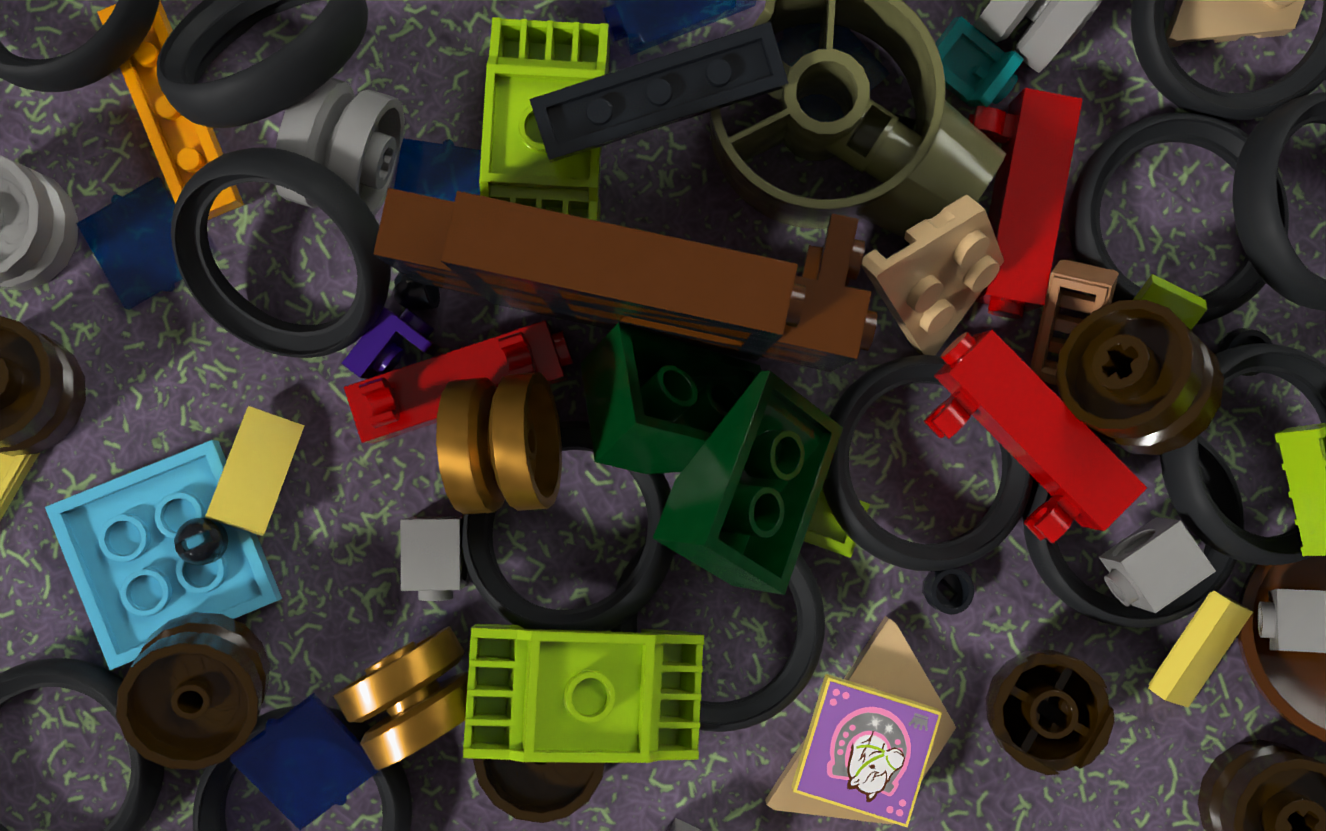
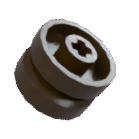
M1145 299L1117 301L1093 311L1070 333L1059 353L1056 380L1061 400L1074 416L1089 428L1096 430L1100 436L1111 444L1132 454L1160 455L1186 446L1208 428L1221 406L1224 377L1217 356L1170 308Z
M0 316V453L9 456L38 454L60 443L78 423L86 402L85 376L75 356L56 340L38 333L33 328L19 321Z
M194 612L169 620L149 636L117 691L116 718L125 740L145 759L169 769L198 770L224 762L245 745L257 723L261 705L268 690L270 663L262 642L245 624L223 614Z
M1261 739L1235 744L1214 759L1202 778L1198 807L1203 828L1205 831H1326V764L1310 756H1305L1285 744Z
M473 759L478 783L493 805L515 819L537 823L566 818L589 802L603 778L607 763L519 762L500 759Z

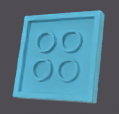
M210 440L45 507L109 670L134 661L149 636L171 619L194 612L223 614L235 619L282 599L257 534L221 523L228 535L227 549L217 561L205 565L189 564L182 560L175 550L174 538L178 529L191 519L205 518L227 460L217 440ZM208 531L187 540L188 549L191 550L196 546L212 542L213 539L210 532Z

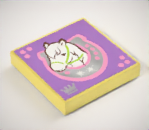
M825 674L791 785L793 792L908 828L942 712L938 708Z

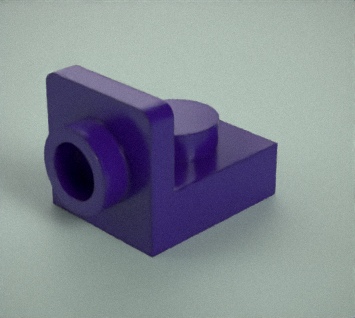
M384 307L376 322L360 338L341 364L358 377L369 379L375 377L377 373L381 375L390 372L404 354V349L399 346L404 338L424 353L432 356L440 346L428 338L434 331V328L415 313L406 308L401 316H399L397 313Z

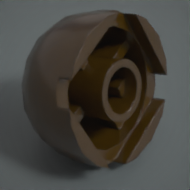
M1055 650L1026 651L1006 661L993 676L986 696L987 721L1000 747L1024 768L1045 775H1058L1060 773L1057 771H1066L1075 766L1081 769L1091 764L1108 744L1114 725V709L1109 706L1108 694L1104 689L1107 686L1103 678L1084 661Z

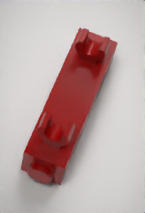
M1024 88L1009 103L1008 113L993 107L977 106L975 115L970 114L968 116V121L991 141L1002 143L1001 149L1006 153L1002 164L996 172L988 215L1004 262L1000 266L994 280L983 289L975 302L989 304V314L1019 319L1023 318L1024 311L1029 312L1045 305L1083 101L1082 98Z
M545 320L345 386L344 390L361 443H377L437 423L441 394L450 381L487 377L498 387L502 377L512 374L540 372L547 379L549 385L568 380L564 366L574 362L563 330L553 333L551 326Z
M993 330L975 334L973 337L968 332H965L941 354L940 357L946 364L933 376L952 395L934 409L923 422L939 438L946 436L950 439L973 415L1052 496L1024 521L1027 528L1039 540L1046 538L1050 543H1054L1069 529L1074 519L1081 527L1105 531L1147 489L1138 477L1087 425L1074 416L1064 402Z

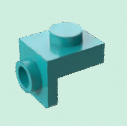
M962 16L955 17L935 43L943 65L945 87L969 107H988L991 103L998 104L1010 93L1018 80V76L1014 72L1021 65L1024 58L1016 51L1004 52Z

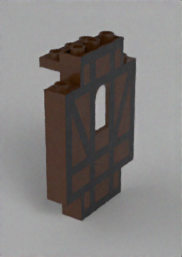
M388 188L373 255L416 283L484 297L494 305L610 330L620 322L721 354L754 361L763 357L828 372L856 360L861 350L869 351L878 318L877 312L868 310L871 292L847 287L850 279H857L864 256L865 241L855 239L859 219L833 213L830 215L824 245L822 247L809 245L801 277L796 276L798 264L461 191L456 192L455 201L453 202Z

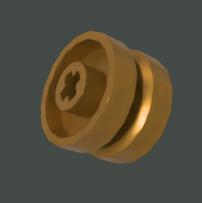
M540 372L502 377L498 387L487 377L457 379L448 382L441 394L437 413L436 446L441 478L446 495L454 509L464 515L493 513L502 507L505 499L517 511L548 509L555 503L560 489L562 442L556 403L547 379Z
M450 626L434 633L417 644L412 641L366 668L364 676L333 695L348 722H364L387 710L389 715L366 731L360 742L376 770L383 769L406 758L465 721L468 672H461L440 684L437 681V678L460 662L465 652Z

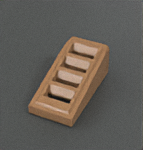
M1060 260L1051 272L1030 366L1043 382L1058 386L1056 380L1058 362L1047 360L1048 352L1059 354L1066 340L1053 337L1054 330L1070 334L1084 320L1059 314L1060 308L1063 307L1091 314L1095 310L1110 305L1119 275L1117 271L1069 260ZM1068 288L1072 290L1096 295V297L1066 291L1065 289Z

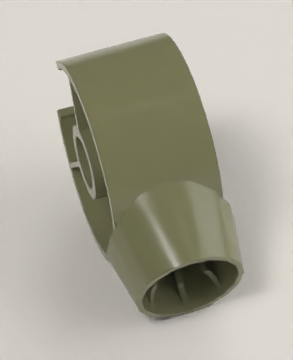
M766 0L764 10L752 27L771 22L773 32L776 34L796 26L820 24L819 49L802 56L792 67L783 62L789 84L786 88L767 93L780 102L777 114L728 138L720 109L710 112V134L716 160L728 183L747 204L775 221L794 227L808 229L828 228L830 215L833 213L859 220L865 219L904 238L906 230L925 219L935 217L946 206L966 194L976 202L979 200L998 171L1006 153L945 101L944 70L937 46L925 24L904 1ZM834 26L847 28L866 36L881 46L897 63L908 82L913 96L916 113L915 131L899 122V117L870 99V82L864 68L851 55L833 49ZM809 95H824L832 98L841 107L844 117L834 122H820L810 118L800 108L798 102ZM784 143L794 155L808 161H825L836 156L862 174L865 171L883 184L863 194L848 198L811 199L793 195L776 188L755 174L744 161Z

